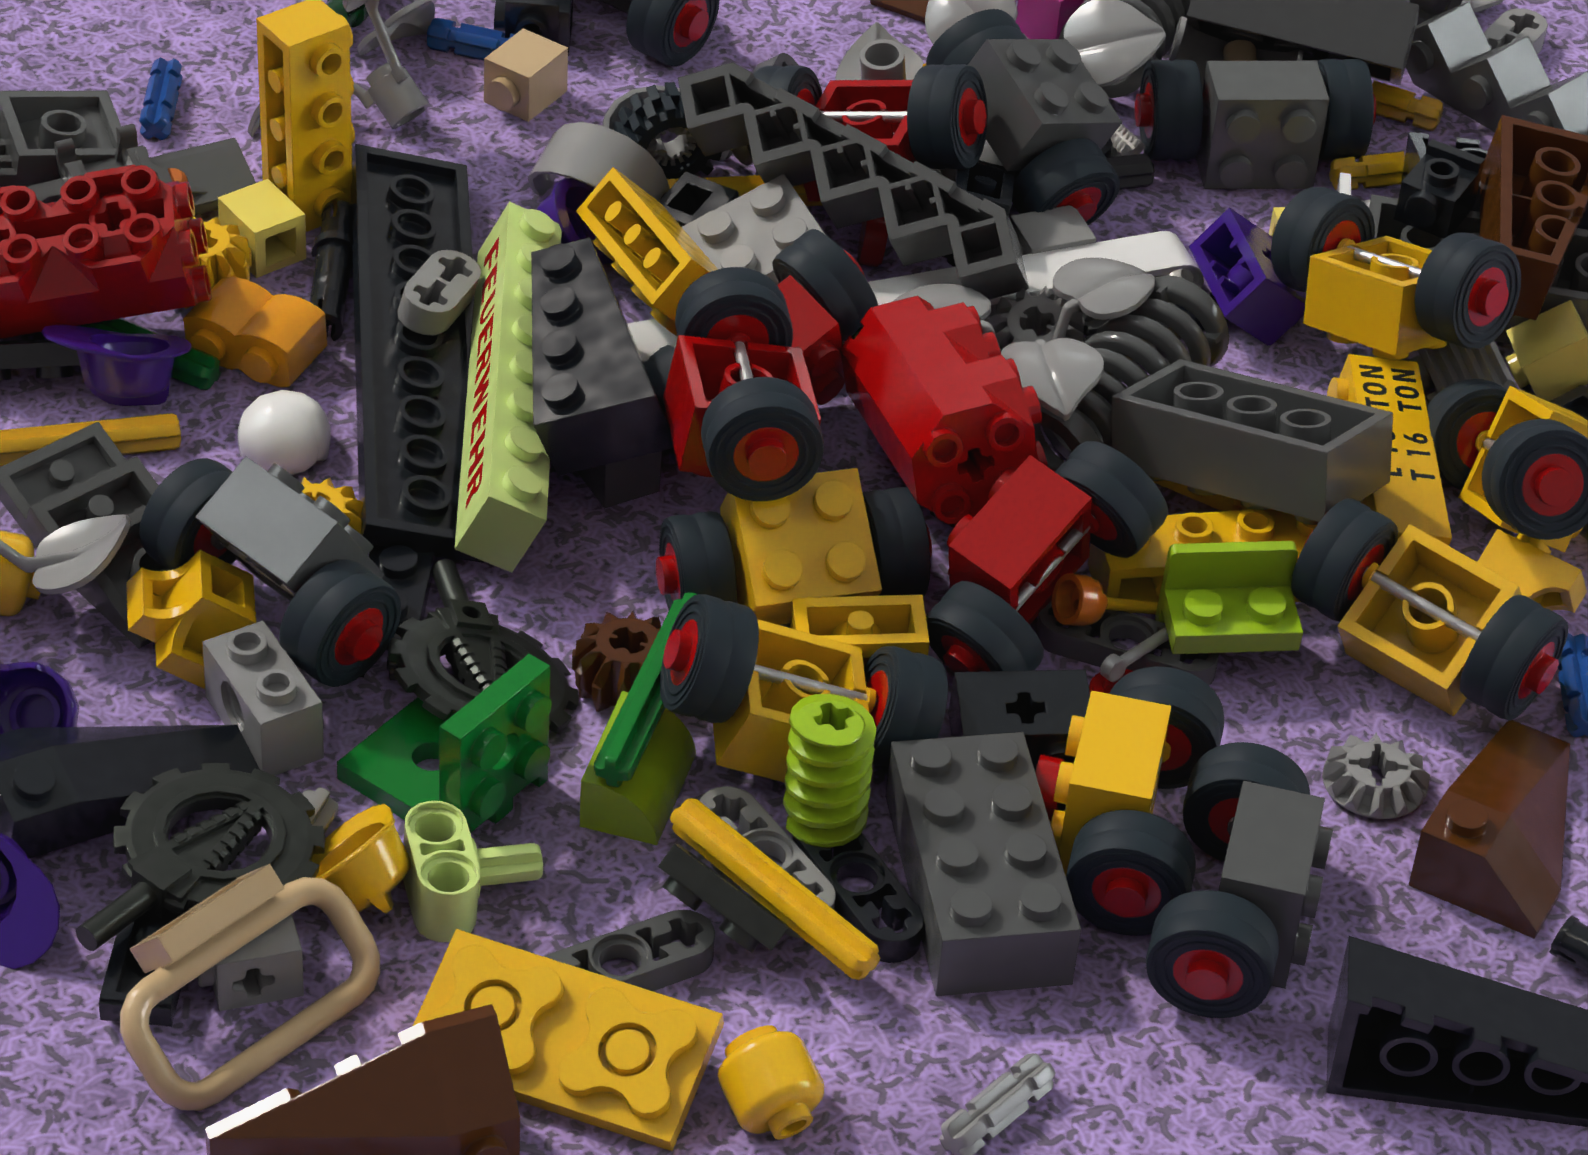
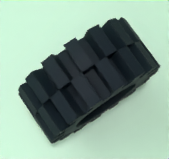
M665 82V91L658 93L656 85L646 87L649 96L645 99H642L638 93L629 98L633 109L622 106L618 113L621 122H615L614 131L628 136L647 150L662 167L666 179L680 178L685 172L696 176V173L700 170L707 176L712 172L714 168L710 159L719 161L722 152L704 156L687 129L681 93L678 92L675 82ZM668 129L669 132L674 130L678 136L670 142L663 143L660 133L664 135L666 134L665 130Z

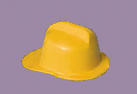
M381 804L356 814L325 838L324 854H313L312 862L319 864V872L315 878H323L339 886L350 898L358 912L374 905L383 913H389L394 905L391 891L408 874L411 868L410 857L394 826L395 819L392 809L386 804Z

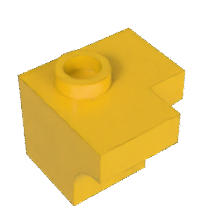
M1497 529L1477 561L1519 585L1521 595L1536 601L1543 608L1551 611L1567 610L1575 613L1587 593L1581 569L1551 555L1550 548L1539 539L1531 538L1521 533L1514 537Z
M199 550L188 562L176 569L152 571L141 567L126 582L128 631L155 643L157 668L205 689L202 641L256 623L253 575L202 550Z

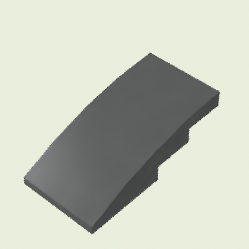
M0 91V187L10 185L27 187L60 179L54 142L72 138L77 158L82 161L83 165L115 157L117 147L116 127H120L121 124L108 91Z
M96 422L0 467V501L36 547L46 536L55 530L77 521L121 514L130 517L129 531L114 558L98 576L76 590L140 649L152 641L128 631L126 582L141 567L152 571H168L165 566H162L147 554L140 541L142 515L148 501L159 485L137 456L126 460L100 423Z

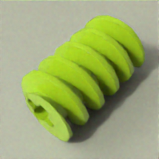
M814 694L800 699L792 707L789 718L791 728L788 736V745L790 748L786 758L788 768L784 784L786 790L783 798V805L788 814L786 829L796 839L809 845L827 848L843 846L858 838L866 828L877 728L873 716L863 705L856 701L835 694Z

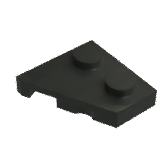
M674 844L658 865L661 870L670 875L662 885L664 889L694 911L699 908L703 901L726 917L719 926V929L751 953H753L759 943H762L772 951L789 928L727 879L718 875L699 861L695 855L680 844Z

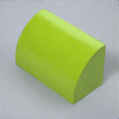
M622 691L581 779L579 827L657 845L695 759V743L684 723L670 710L665 709L632 779L623 781L620 787L607 786L604 778L595 775L593 767L629 693Z

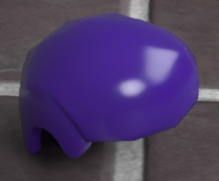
M37 662L0 664V734L19 728L77 727L79 704L70 681L49 666Z

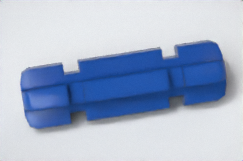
M434 18L428 26L427 46L432 50L446 53L449 52L450 48L455 49V55L484 61L486 56L515 34L510 33V37L505 38L503 31L461 23L460 28L455 27V21Z
M160 57L153 62L151 67V77L148 80L143 101L144 107L139 118L141 123L140 133L148 140L152 137L164 140L171 132V121L174 118L179 96L178 90L181 87L183 78L180 74L182 65L175 58L166 61Z
M1568 633L1558 665V669L1561 670L1558 672L1563 708L1568 712L1564 714L1568 732L1574 737L1588 736V637L1583 633L1576 636Z

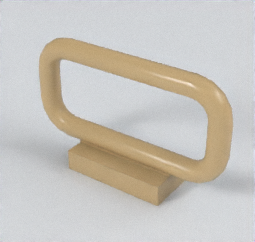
M268 864L238 877L130 948L144 973L152 970L155 971L141 979L126 995L120 1011V1033L128 1053L149 1087L164 1103L179 1110L202 1111L220 1103L361 1005L374 991L380 976V953L373 935L356 907L339 886L323 878L302 877L283 885L271 864ZM314 905L322 909L352 958L350 976L343 983L205 1078L196 1082H188L182 1079L175 1072L152 1034L149 1026V1016L152 1009L159 1002L300 908Z

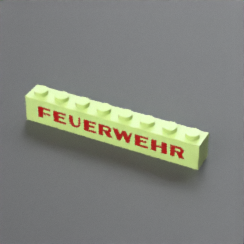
M509 201L478 251L477 264L480 266L481 275L474 295L455 550L512 573L546 523L548 509L550 459L533 426L531 252L561 244L562 230L559 224L545 213L536 209H526Z

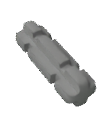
M1034 1053L1027 1054L1010 1067L1012 1073H1003L965 1104L967 1110H958L942 1123V1135L939 1140L943 1148L950 1150L953 1155H974L986 1145L982 1139L983 1137L987 1140L993 1139L1030 1108L1028 1100L1035 1103L1053 1089L1054 1083L1052 1078L1055 1076V1070L1052 1065L1044 1062L1038 1054Z

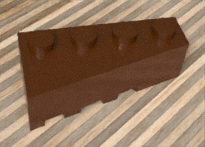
M1501 115L1485 157L1481 175L1480 237L1502 243L1515 253L1521 270V287L1518 302L1512 316L1516 315L1537 320L1588 205V136Z

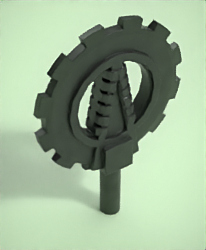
M443 559L436 562L431 572L444 608H436L435 612H428L425 620L419 621L411 617L398 626L396 634L403 639L391 638L388 647V660L398 664V668L395 669L393 675L398 684L406 693H414L422 700V707L446 721L506 673L507 668L511 669L530 653L550 665V699L552 706L549 713V730L554 733L563 730L572 718L571 715L565 712V709L576 710L579 700L578 690L568 685L565 676L571 675L563 662L559 658H552L541 648L543 644L521 630L517 633L499 625L498 615L490 614L485 603L469 601L456 564L452 560ZM446 655L445 658L452 665V669L463 685L446 672L440 662L441 656Z
M201 763L200 770L181 773L178 768L153 777V787L144 794L134 791L120 808V815L127 818L126 825L114 826V854L126 855L128 863L122 865V873L131 883V888L77 927L76 936L83 947L89 951H95L148 910L161 919L170 912L180 916L186 909H191L238 877L268 864H271L283 885L302 877L315 878L319 872V864L312 862L313 854H324L325 849L323 826H312L309 818L315 815V808L300 791L290 794L280 787L279 777L254 768L251 774L230 770V763ZM215 809L224 810L222 814L217 813L209 817V820H203L197 823L196 826H191L183 830V833L179 832L170 836V840L168 839L170 830L179 820L195 812ZM262 826L266 830L271 842L269 850L259 861L245 868L227 870L228 865H231L237 858V855H240L245 849V846L249 845L253 837L261 831Z

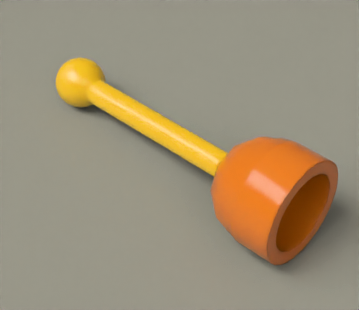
M1067 573L1061 576L1056 582L1052 593L1053 614L1056 620L1063 625H1092L1103 617L1106 610L1156 615L1158 602L1107 597L1103 593L1104 589L1099 580L1080 574Z

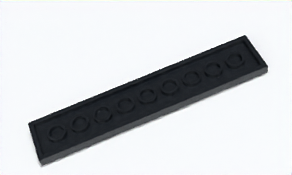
M355 144L352 153L351 217L353 236L359 500L363 501L360 516L363 523L360 534L372 545L384 547L403 545L412 548L415 552H434V555L449 559H463L484 563L480 559L455 550L474 296L471 303L448 330L438 335H422L411 331L402 324L397 314L407 282L432 254L441 250H454L464 253L473 259L467 165Z

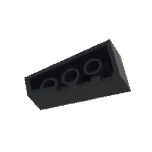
M590 237L565 244H556L546 249L531 252L533 426L557 475L561 476L674 448L669 423Z
M1349 936L1328 1026L1326 1093L1588 1127V1010Z

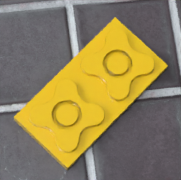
M456 929L413 1024L414 1026L420 1022L492 1004L497 1014L517 1101L673 1151L724 1026L722 1013Z

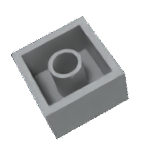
M784 174L682 226L717 269L727 267L749 268L766 275L776 285L779 282L772 266V261L776 255L792 245L797 238L811 229L824 233Z

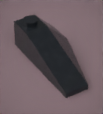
M237 725L19 728L0 734V833L12 838L25 851L27 858L30 859L113 833L114 826H125L127 818L120 815V808L126 799L134 791L144 794L154 786L152 778L175 768H178L181 773L201 769V763H230V770L250 774L254 768L259 769Z

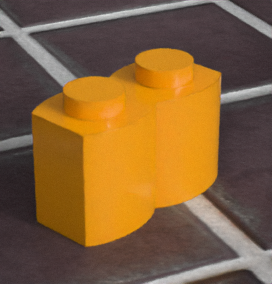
M238 277L221 278L211 289L212 299L199 302L183 318L185 339L192 344L193 348L215 356L220 361V366L230 370L239 369L256 382L268 383L276 387L291 386L327 346L325 312L319 307L293 295H272L258 284Z

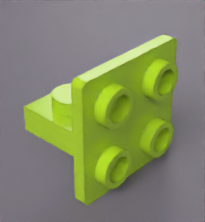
M1258 541L1171 545L1168 550L1155 620L1165 623L1172 654L1299 650L1303 629L1293 592L1291 591L1292 575L1298 557L1295 542Z

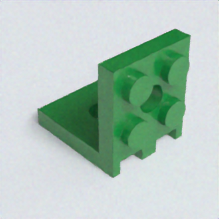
M529 653L446 721L422 707L423 701L417 697L337 761L338 780L379 805L386 804L392 809L394 814L404 820L408 811L419 803L443 801L456 806L463 812L467 819L470 833L487 819L496 824L513 810V797L530 783L540 787L548 780V762L551 753L549 748V713L552 706L550 699V665ZM427 759H438L439 770H424L418 767L417 764Z

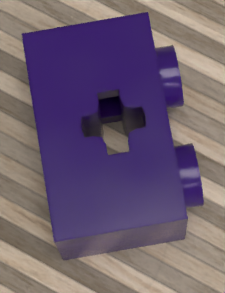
M1228 208L1189 246V249L1224 317L1267 346L1273 345L1304 316L1306 297L1303 292L1287 287L1277 278L1271 260L1273 237L1231 208Z

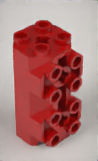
M128 165L87 172L84 175L70 178L61 187V198L57 202L43 203L37 199L35 192L26 186L10 185L0 187V339L42 332L45 326L50 325L78 326L196 306L199 302L212 299L207 268L205 265L200 266L199 255L208 253L206 229L202 218L191 219V217L195 216V206L188 181L165 183L158 179L156 172L148 166Z
M914 296L870 307L860 321L864 327L853 340L849 336L840 348L847 394L916 502L934 512L935 516L941 521L956 525L967 514L974 517L988 502L989 491L998 477L1008 469L1015 472L1029 455L1048 467L1044 449L1035 438L1034 424L1041 423L1042 421L1041 406L1037 393L1033 386L1022 388L1019 371L1012 358L1005 359L1001 355L997 338L993 332L983 334L981 321L974 306L967 307L964 302L934 309L931 303L919 296Z

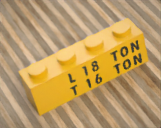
M1348 354L1339 378L1333 377L1331 379L1327 396L1393 412L1390 482L1367 496L1361 503L1391 519L1397 525L1398 539L1407 526L1411 524L1449 546L1452 534L1434 442L1430 432V421L1418 362Z

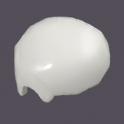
M280 390L261 395L244 410L239 421L238 446L241 457L244 459L247 456L266 471L276 463L291 475L305 472L315 465L316 461L326 460L329 454L331 427L327 415L317 401L304 393Z

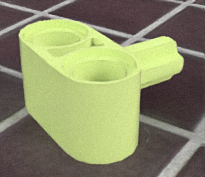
M426 801L411 808L405 816L403 845L410 857L411 868L403 878L414 924L418 932L427 939L436 942H450L456 929L471 933L476 925L481 886L534 881L540 879L543 875V857L538 844L525 843L477 849L476 843L471 837L467 819L463 812L452 804L443 801Z

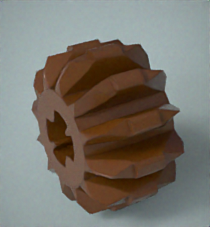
M634 610L628 618H617L613 614L606 612L601 624H585L584 633L581 635V639L576 640V649H573L572 670L575 671V684L579 691V697L592 698L596 712L615 706L621 692L630 691L661 628L659 616L641 620L637 618Z

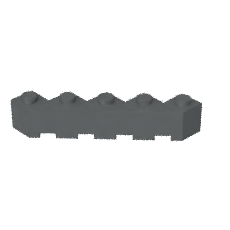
M1470 2L1435 15L1417 25L1406 63V69L1411 80L1417 87L1493 132L1496 131L1501 115L1588 136V71L1551 85L1529 36L1492 50Z
M734 62L678 77L687 129L705 157L750 145L754 167L764 183L782 174L786 176L793 187L816 180L821 203L836 229L884 217L889 241L903 266L953 253L958 278L962 286L980 292L989 300L1020 292L1022 288L1025 290L1029 289L1018 236L1004 208L985 198L981 200L957 187L954 181L917 161L913 163L890 151L886 144L849 124L844 126L822 114L819 108L782 88L778 90L755 78L752 72Z

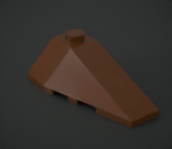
M1514 720L1507 721L1447 789L1421 830L1409 886L1535 939L1561 892L1570 743Z
M490 1004L420 1022L398 1033L402 1045L363 1064L357 1054L335 1064L334 1067L338 1076L304 1093L296 1089L286 1088L206 1127L207 1155H520V1114L500 1026L493 1005Z

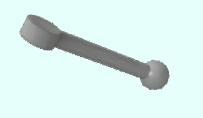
M1166 627L1121 656L1114 653L1110 654L1103 661L1100 667V674L1110 682L1118 681L1125 673L1127 666L1169 640Z

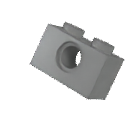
M264 620L202 641L206 698L225 725L238 726L260 770L276 776L324 758L322 701L287 652L280 646L279 641Z

